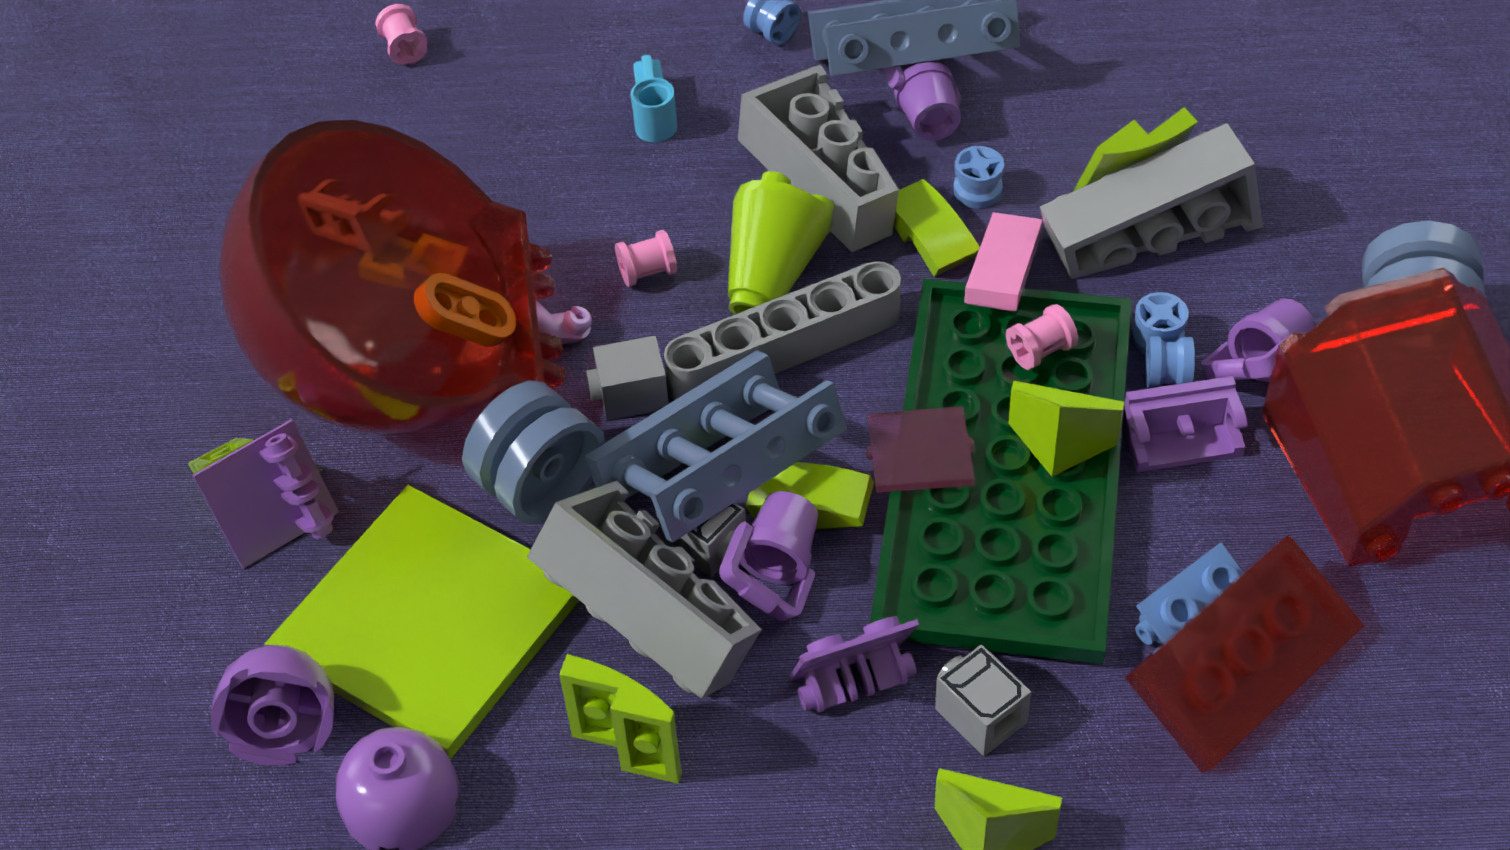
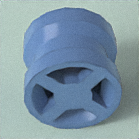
M749 0L745 7L743 23L752 32H763L767 41L778 46L787 42L797 30L801 19V9L798 4L790 0Z
M972 146L962 150L955 159L954 169L956 178L953 186L955 198L964 206L974 209L993 206L1000 200L1003 192L1001 179L1004 173L1003 157L996 150L985 146Z
M1164 292L1150 293L1141 298L1136 305L1135 324L1132 330L1131 340L1134 348L1142 355H1145L1148 336H1160L1165 342H1176L1181 337H1185L1184 329L1187 326L1189 315L1185 302L1175 295Z
M1148 336L1145 354L1146 388L1161 387L1163 384L1176 385L1193 382L1195 367L1193 337H1181L1176 342H1165L1160 336Z

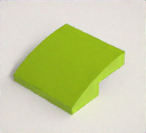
M1185 107L1149 134L1135 120L1131 121L1096 148L1073 191L1094 183L1108 174L1116 173L1156 153L1163 152L1185 142L1198 121Z
M567 654L559 677L572 737L617 747L621 771L679 784L682 770L674 711L649 689L630 677L599 663Z

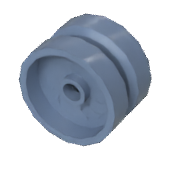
M1420 221L1404 223L1386 230L1368 244L1362 258L1363 314L1366 330L1377 343L1396 352L1424 355L1443 353L1463 346L1479 334L1487 319L1481 246L1470 233L1452 224Z
M526 381L510 387L492 400L475 420L465 440L462 462L465 473L492 496H497V501L523 523L542 524L546 522L556 502L581 494L591 485L593 478L584 456L605 443L604 432L576 408H571L569 403L544 382Z

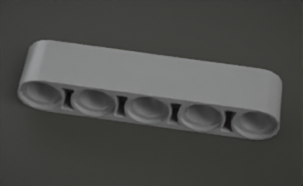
M875 261L866 263L673 339L665 347L664 351L667 389L670 397L673 400L678 399L756 350L769 355L774 373L776 374L889 329L896 324L900 317L901 276L899 271L893 265L885 262Z

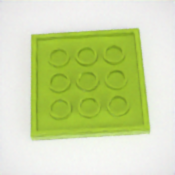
M407 485L264 645H287L306 652L324 668L333 686L334 693L392 727H403L426 733L441 744L451 760L580 600L564 587L555 585L545 577L543 570L527 558L531 549Z

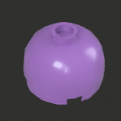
M266 645L249 650L227 666L214 692L211 707L212 729L216 736L219 731L222 737L230 742L228 750L240 759L258 765H289L297 762L295 753L307 752L314 747V754L324 746L333 728L334 692L324 668L306 652L287 645Z
M403 727L379 729L361 738L344 756L336 775V804L341 819L350 836L369 850H380L379 847L387 849L399 847L400 850H417L435 841L452 823L457 811L455 803L460 791L456 770L441 744L421 731Z

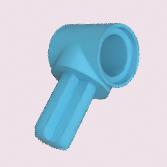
M643 55L641 57L642 61L635 62L633 65L636 84L631 90L630 97L635 132L644 141L652 143L663 142L670 139L677 131L674 88L670 82L663 79L660 61L651 59L650 55Z

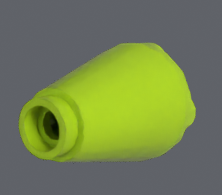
M766 171L762 174L761 180H752L739 187L733 200L728 278V297L731 300L729 310L735 315L788 294L831 230L833 224L832 214L835 207L830 199L822 195L810 194L805 190L795 187L786 175L774 171Z

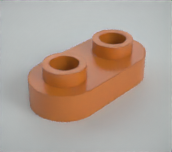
M435 273L425 280L414 293V305L418 314L428 325L435 329L486 347L497 346L515 330L516 316L511 305L504 297L494 291L452 275Z

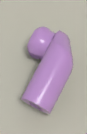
M529 296L514 311L515 316L548 345L578 343L590 333L591 314L581 306H572L571 311L550 314L532 296Z

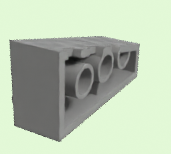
M821 64L741 94L738 141L769 171L786 175L791 180L793 186L810 194L822 195L830 199L835 207L832 214L833 224L830 231L851 252L892 235L899 189L875 150L867 148L864 144L862 129L856 120H850L843 110L844 101L837 89L831 90L826 82L827 73Z
M1228 123L1210 131L1202 132L1188 141L1163 152L1156 153L1116 173L1108 174L1094 183L1069 194L1061 195L1053 201L1040 206L1047 237L1071 279L1133 263L1137 253L1148 250L1157 253L1158 256L1174 252L1177 249L1178 242L1201 237L1204 243L1224 238V230L1240 225L1243 226L1246 232L1263 228L1255 163Z
M618 481L556 502L527 558L543 570L545 577L557 586L564 587L584 603L592 616L607 622L627 638L631 647L636 652L651 658L670 673L675 683L685 691L694 693L700 699H703L728 685L762 629L715 581L699 580L693 573V563L695 560L681 546H667L655 534L660 524L646 510H640L636 514L624 502L629 492Z

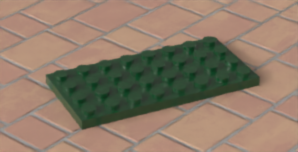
M923 279L870 624L892 616H897L900 624L917 619L919 626L905 641L976 649L982 645L988 651L1104 664L1123 415L1118 444L1053 477L1008 422L1013 381L1124 402L1132 299L1024 288L1017 311H1008L964 303L967 283ZM1052 304H1058L1069 313L1074 321L1078 333V344L1069 351L1059 349L1042 358L1040 365L1030 370L1024 369L1015 360L1008 347L1006 330L1018 323L1025 325L1043 316V311Z

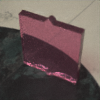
M963 407L867 414L870 445L866 449V457L868 460L873 461L877 493L974 485L975 478L970 454L974 450V440L968 438Z

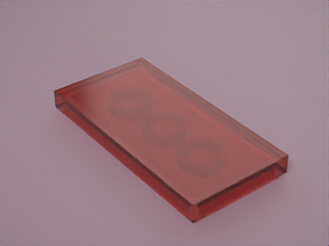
M1288 534L1279 539L1129 672L1125 679L1201 773L1213 769L1358 633L1364 625Z

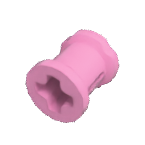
M393 4L387 6L378 14L375 22L376 29L379 35L387 40V52L395 63L400 65L416 63L424 57L428 50V40L425 34L416 28V15L409 6Z
M664 230L657 231L654 238L630 245H626L624 242L615 244L617 262L627 287L636 285L637 279L663 271L669 275L677 273V262L673 246L667 232Z
M1052 304L1043 311V316L1025 325L1018 323L1006 330V340L1018 364L1024 369L1030 370L1040 365L1041 359L1059 349L1069 351L1078 344V333L1069 313L1058 304Z

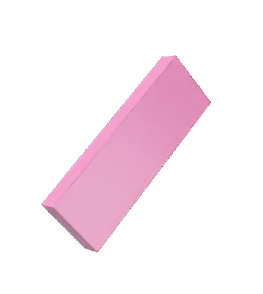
M992 213L965 287L964 303L1017 311L1041 236L1043 219Z

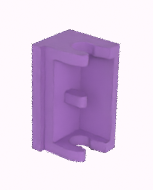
M1229 376L1126 392L1122 431L1136 471L1144 472L1243 456L1245 444L1239 429L1247 427V419L1235 388L1234 377Z

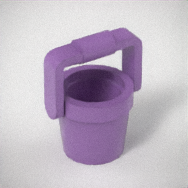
M926 61L882 68L890 88H893L897 106L907 116L919 137L930 141L941 140L950 136L958 128L961 122L959 108L961 95L954 77L947 66L940 62Z
M1292 299L1277 300L1260 311L1243 317L1229 331L1228 341L1201 362L1207 380L1233 376L1234 380L1254 378L1265 382L1280 379L1295 364L1296 357L1314 337V320L1301 303Z
M783 491L771 493L765 499L752 524L749 525L744 521L735 529L720 566V577L726 584L738 591L741 597L765 614H770L779 621H787L801 614L815 577V571L809 567L812 558L810 552L819 515L816 507L809 500L798 494ZM739 563L749 573L764 581L782 585L794 584L788 601L785 602L777 593L753 576H749L738 568Z

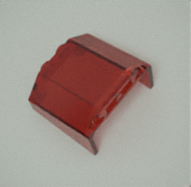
M1439 268L1339 294L1324 307L1329 316L1311 331L1306 333L1293 332L1278 345L1263 407V418L1349 567L1368 561L1381 563L1396 556L1401 551L1402 543L1405 541L1412 520L1433 513L1445 515L1456 511L1462 505L1487 498L1499 500L1507 496L1506 508L1510 512V348L1486 297L1480 290L1473 286L1466 287L1458 282L1453 273L1445 268Z

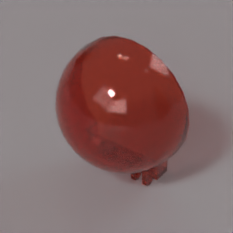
M353 119L318 121L290 132L255 164L245 178L226 217L223 229L219 280L224 309L239 348L259 376L287 402L315 419L347 430L400 435L444 426L454 422L484 403L491 402L510 387L520 383L539 381L554 389L563 385L566 379L563 366L545 361L560 357V353L563 351L562 341L559 337L556 338L555 336H550V334L540 332L538 326L536 300L553 296L555 290V281L552 279V276L549 277L548 274L543 275L541 271L550 268L552 262L551 252H549V249H545V247L540 248L539 245L529 243L525 211L493 202L456 164L424 142L387 126ZM435 273L452 275L494 291L504 297L515 313V330L497 346L486 347L435 329L428 325L418 314L414 305V293L425 280Z

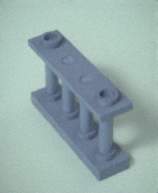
M883 0L808 12L813 58L816 61L828 59L831 76L1021 47L1017 0Z
M756 350L584 457L596 488L618 481L629 492L627 498L638 491L651 497L665 537L673 543L847 430V426L833 382L826 380L799 398L780 390L769 355ZM768 409L775 411L774 414L756 425L749 422ZM725 436L733 439L712 453L706 450V448ZM683 463L690 466L668 481L661 478Z

